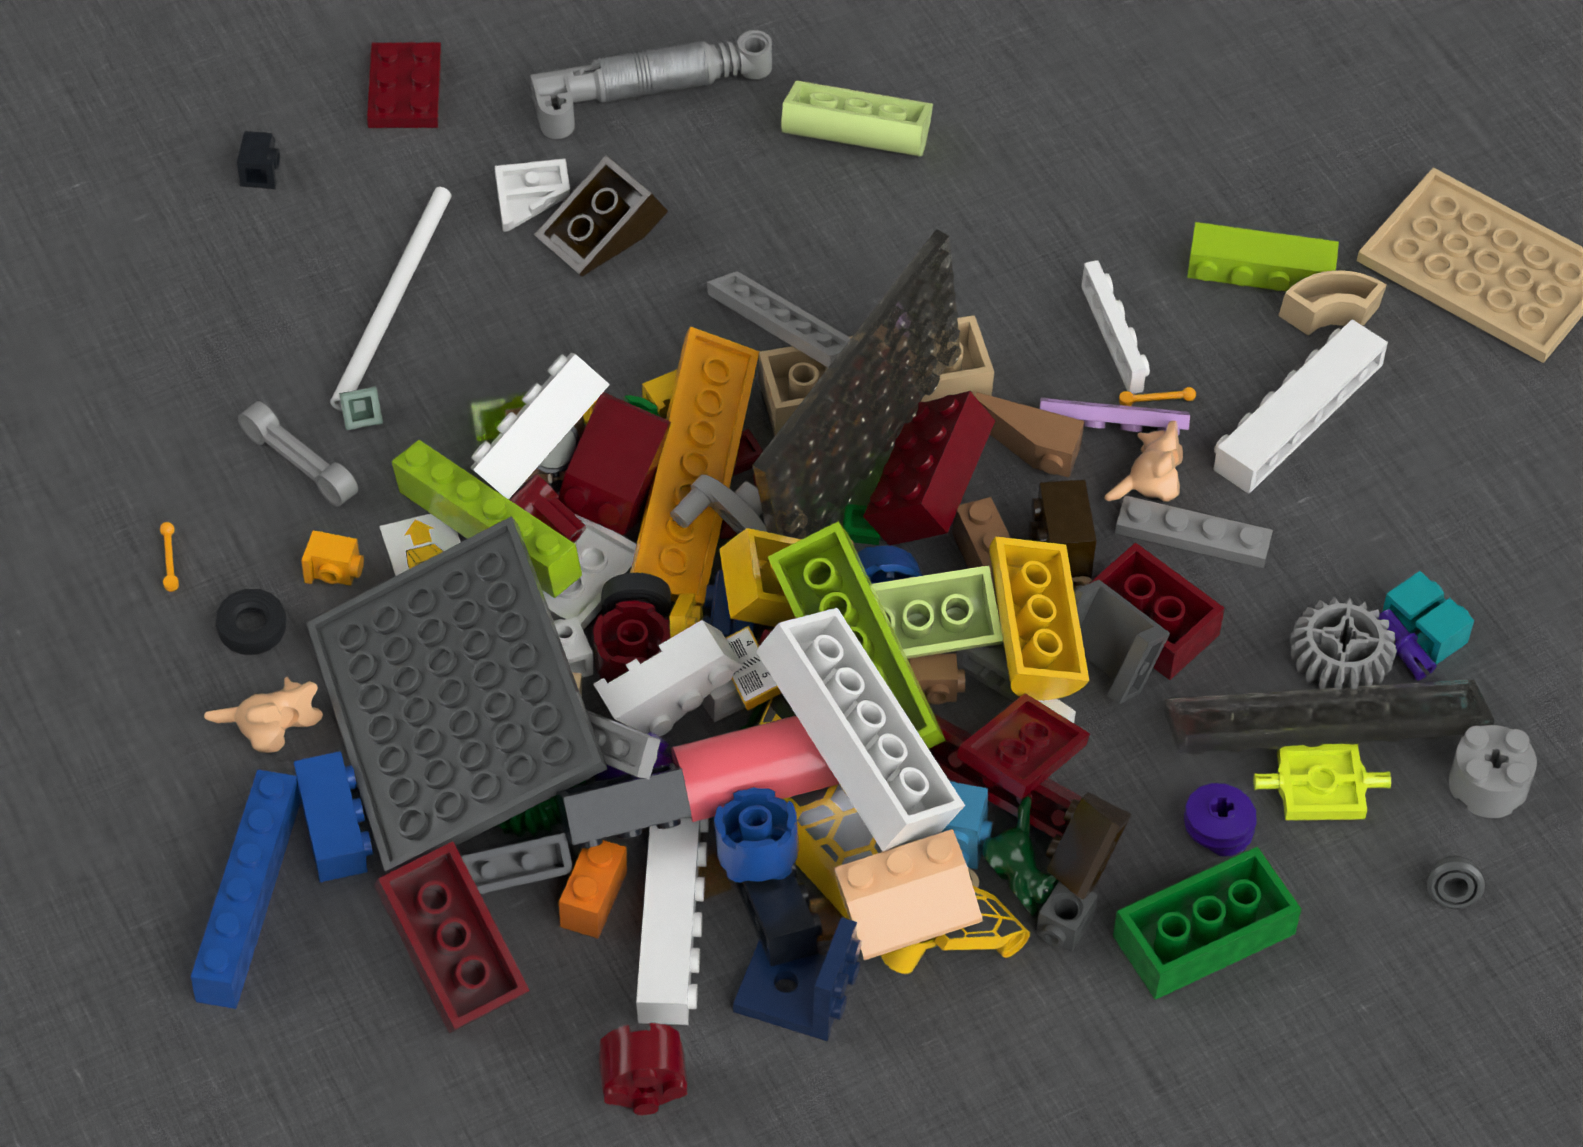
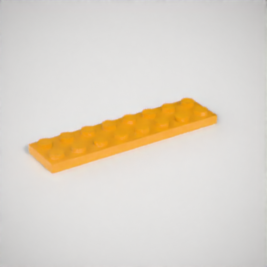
M691 326L685 335L666 420L671 421V425L650 485L630 573H646L663 579L670 587L671 601L673 602L677 601L679 594L695 593L696 606H703L723 519L712 507L708 506L687 528H683L674 521L670 512L691 491L690 486L701 474L708 475L730 488L760 351Z

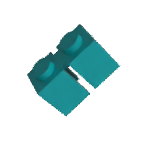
M1418 571L1386 594L1382 612L1388 609L1392 610L1410 634L1420 629L1422 632L1417 635V642L1436 664L1468 643L1474 624V619L1470 616L1469 612L1463 606L1457 605L1451 598L1446 600L1440 585L1430 580L1421 571Z

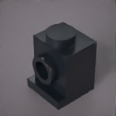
M244 131L237 159L241 187L276 189L275 170H278L280 164V149L274 148L275 138L273 133Z

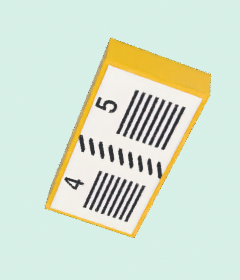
M747 626L726 637L729 645L743 665L733 674L731 679L746 709L750 710L781 694V690L756 653L759 645L750 627Z

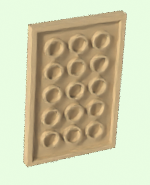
M1435 168L1430 170L1358 252L1357 262L1542 363L1547 360L1583 316V247Z

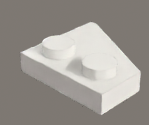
M565 159L495 166L503 232L512 230L570 196Z

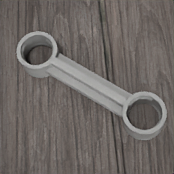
M256 401L238 415V421L242 430L253 442L258 445L266 442L314 480L321 494L334 506H341L358 492V486L354 477L344 466L336 462L330 465L281 427L275 414L264 403Z

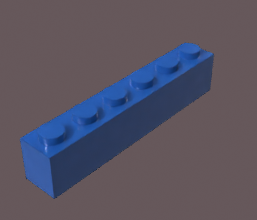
M257 769L191 973L194 996L198 1003L233 1009L237 1008L300 807L301 800L297 776Z

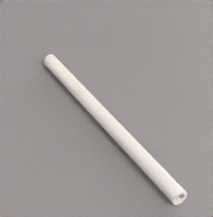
M437 187L434 190L330 400L331 405L337 410L342 411L339 393L357 390L451 199V193L446 188Z

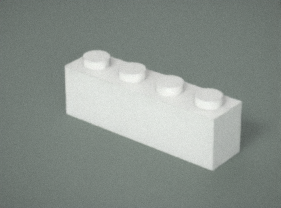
M570 353L567 358L561 354L547 370L551 374L548 380L542 386L538 383L533 385L522 398L526 405L519 413L515 415L513 412H510L496 428L501 432L491 444L487 441L483 442L471 456L475 463L470 468L507 499L511 498L610 385L574 353Z

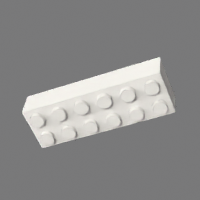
M839 609L826 610L780 622L776 625L756 650V653L881 850L885 851L941 833L965 805Z

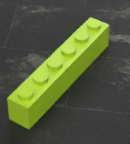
M421 440L416 441L391 461L399 492L467 539L512 516L521 531L541 589L553 598L560 595L582 576L576 544Z

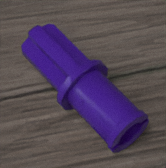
M1388 609L1379 613V620H1389V628L1387 630L1395 632V657H1400L1417 681L1426 678L1427 675L1418 663L1421 662L1430 674L1436 669L1437 664L1430 659L1418 644V636L1415 633L1410 634L1392 610Z

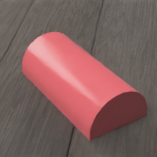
M797 716L671 748L673 763L683 770L692 822L715 817L718 806L721 805L723 808L725 804L734 800L733 794L737 791L750 788L771 789L775 791V797L784 799L839 784Z

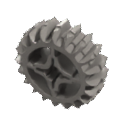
M1333 597L1329 605L1319 600L1315 605V609L1307 607L1306 611L1303 612V616L1299 617L1295 622L1294 632H1292L1290 638L1292 660L1297 661V672H1307V683L1316 680L1319 682L1320 691L1329 686L1334 689L1335 695L1341 689H1347L1350 695L1353 696L1359 687L1367 693L1372 684L1379 685L1383 681L1384 675H1388V672L1391 671L1392 660L1395 659L1396 655L1395 632L1387 630L1389 628V620L1378 619L1379 609L1371 612L1367 611L1366 602L1356 606L1353 605L1350 597L1345 603H1339ZM1341 640L1344 641L1343 649H1345V652L1342 651L1343 644L1341 643Z

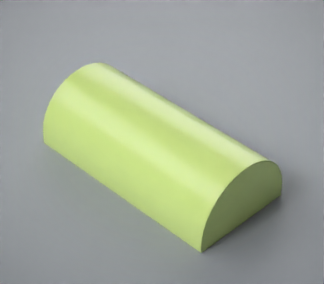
M795 81L783 102L781 128L782 132L787 134L921 157L927 141L933 104Z
M989 565L872 584L907 659L1003 643Z

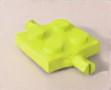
M1358 744L1279 745L1277 751L1278 772L1270 774L1254 773L1253 775L1254 790L1278 789L1283 799L1285 820L1365 819L1367 814L1365 797L1367 788L1391 787L1390 771L1366 772L1364 765L1360 761Z

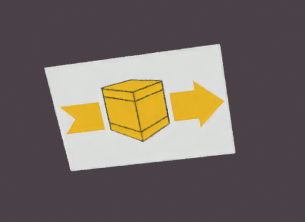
M432 514L379 526L395 576L461 543L457 531Z

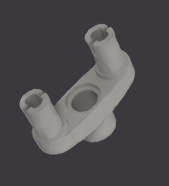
M701 474L690 486L691 491L670 512L671 517L683 528H687L709 506L737 534L746 528L769 532L759 518L769 506V501L757 487L748 482H744L733 492L718 480Z

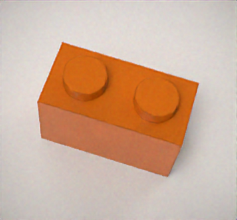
M602 840L603 843L598 846L582 848L559 900L560 927L599 939L627 874V847Z

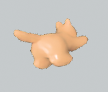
M1174 420L1168 423L1166 431L1138 433V438L1144 444L1141 447L1142 454L1135 460L1130 475L1105 495L1104 499L1106 501L1120 499L1134 489L1144 497L1158 498L1163 502H1169L1179 495L1180 484L1175 467L1182 463L1183 448L1179 444L1177 421Z
M285 677L282 690L269 694H254L242 701L238 707L207 711L204 714V718L215 723L236 722L240 731L250 740L253 749L261 753H273L279 751L284 746V733L289 727L313 726L321 720L323 713L320 709L311 706L312 698L318 689L316 683L308 681L301 685L300 683L292 682L289 677Z

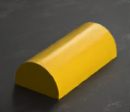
M995 536L989 545V555L1011 690L1019 697L1026 693L1037 701L1059 699L1079 691L1089 682V675L1066 545Z

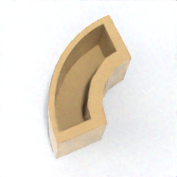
M1339 270L1317 273L1297 282L1285 293L1279 317L1308 336L1318 328L1328 325L1345 326L1352 319L1364 326L1379 308L1387 285L1371 276L1352 271Z

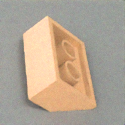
M953 829L834 867L838 888L850 920L857 922L856 939L862 940L860 950L864 960L983 922L968 868Z

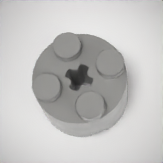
M1498 725L1470 727L1458 744L1449 774V787L1456 800L1459 798L1465 803L1467 810L1471 813L1486 818L1505 817L1511 814L1513 809L1522 805L1526 801L1537 767L1536 754L1529 743V736L1522 730Z

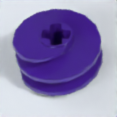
M1221 783L1200 786L1191 793L1186 803L1183 818L1185 829L1191 838L1219 856H1233L1243 852L1252 842L1257 823L1256 809L1251 799L1240 789Z

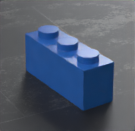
M341 751L293 761L319 881L325 882L368 872L366 856L373 855L368 831L360 832L358 824L365 822L361 799H352L350 791L357 789L353 766H344Z

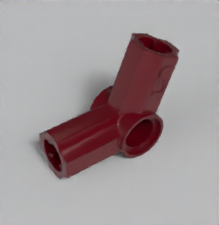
M534 474L526 483H523L509 499L573 543L586 530V525L558 500V494L537 474Z

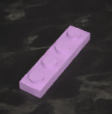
M1040 398L1039 409L1083 420L1085 427L1105 428L1106 422L1121 423L1120 429L1125 431L1142 432L1143 426L1158 427L1157 431H1166L1168 423L1174 420L1177 421L1178 435H1180V429L1189 430L1190 414L1187 411Z

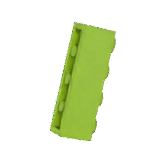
M1195 222L1187 278L1287 292L1293 285L1306 277L1321 272L1336 271L1339 241Z

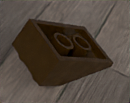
M606 155L534 235L583 277L645 238L668 210L650 191Z

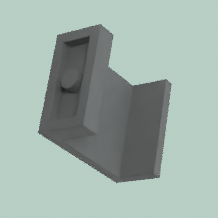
M1099 579L1085 586H1078L1074 589L1085 658L1114 679L1107 696L1117 704H1121L1141 693L1170 633Z

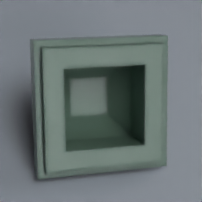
M376 386L339 393L346 430L383 423Z

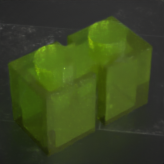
M528 391L507 394L509 402H505V399L501 396L467 401L473 438L477 442L497 438L501 432L496 428L506 417L505 410L524 407L526 403L522 401V398Z

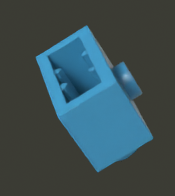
M950 781L965 807L942 832L954 830L967 867L978 869L983 843L986 838L991 837L992 822H988V788Z

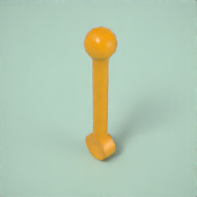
M1186 387L1183 391L1138 395L1124 391L1119 395V403L1124 406H1132L1134 402L1180 398L1192 401L1196 397V391L1192 387Z
M164 522L160 525L159 529L160 533L164 536L167 574L163 579V585L165 590L173 592L179 587L178 578L174 575L171 537L175 528L172 523Z

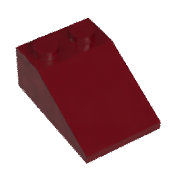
M603 392L596 402L567 468L558 500L574 514L624 536L641 520L650 485L661 457L671 421Z

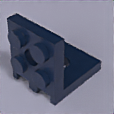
M841 917L826 956L815 954L775 966H770L759 940L734 1000L733 1012L828 1041L834 1019L840 1020L844 1013L847 996L844 993L847 984L852 986L855 984L860 969V961H857L862 940L856 939L857 922ZM788 979L795 982L797 988L792 992L785 993L779 991L775 984L780 980Z

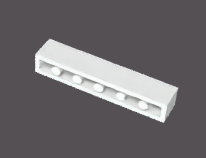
M1353 319L1342 329H1335L1329 336L1327 343L1320 350H1313L1298 371L1292 370L1275 393L1270 391L1253 414L1249 412L1243 416L1233 433L1230 435L1225 434L1219 439L1214 448L1216 457L1213 470L1249 494L1383 365L1388 342Z
M691 816L680 819V825L666 829H658L657 825L650 826L636 1001L638 1023L688 1025L689 1009H697L698 984H691V973H699L700 948H693L694 937L702 936V912H696V901L704 902L705 877H698L699 867H706L707 842H700L701 832L709 831V818L692 822Z

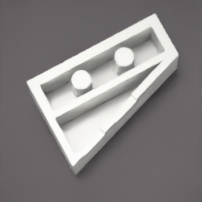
M703 620L658 645L662 652L641 664L636 658L626 664L629 671L613 681L607 683L605 678H602L593 684L615 720L645 734H648L650 731L658 736H662L672 729L673 724L687 712L699 707L703 699L712 691L730 681L733 674L743 665L722 632Z

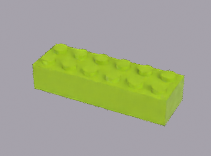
M838 521L768 556L795 617L800 618L838 608L928 749L946 741L853 543L840 522Z

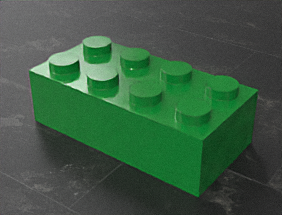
M1257 846L1118 910L1113 938L1156 1000L1295 935L1302 909Z

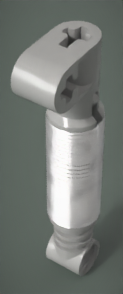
M751 30L743 33L738 40H735L734 45L731 41L726 42L725 47L723 43H718L716 48L714 44L709 45L705 41H698V43L695 42L694 44L688 43L687 45L681 44L680 46L674 45V47L657 48V50H646V52L638 51V53L634 52L633 54L630 52V54L627 53L626 55L609 56V58L603 57L602 59H594L590 65L531 74L530 86L540 129L545 136L552 139L568 137L575 129L573 103L596 99L603 103L618 101V99L641 97V95L649 96V94H659V92L679 91L680 89L683 90V88L686 90V88H696L697 86L700 87V85L703 87V85L712 84L715 79H720V74L724 78L728 77L729 72L732 76H737V71H739L740 75L749 79L764 78L772 70V40L765 32ZM553 106H558V110H554Z

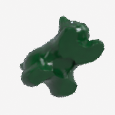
M1026 796L1018 807L1017 826L1004 830L996 837L986 838L982 846V856L1002 880L1008 879L1010 890L1034 917L1038 914L1036 903L1044 905L1059 881L1051 874L1046 875L1039 871L1035 863L1033 845L1029 837L1032 801L1030 796Z

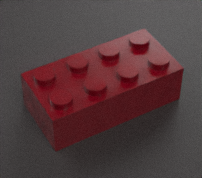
M971 391L947 395L943 398L926 402H918L912 405L908 411L907 419L895 440V446L883 467V473L875 491L870 496V502L863 515L889 546L948 533L995 423L994 418Z
M453 841L377 879L374 887L449 1034L522 997L530 991Z

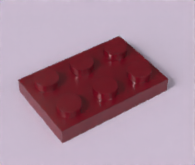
M441 42L371 43L367 112L368 128H438Z
M1025 693L959 745L956 758L996 782L1007 791L1023 799L1087 746L1090 733Z

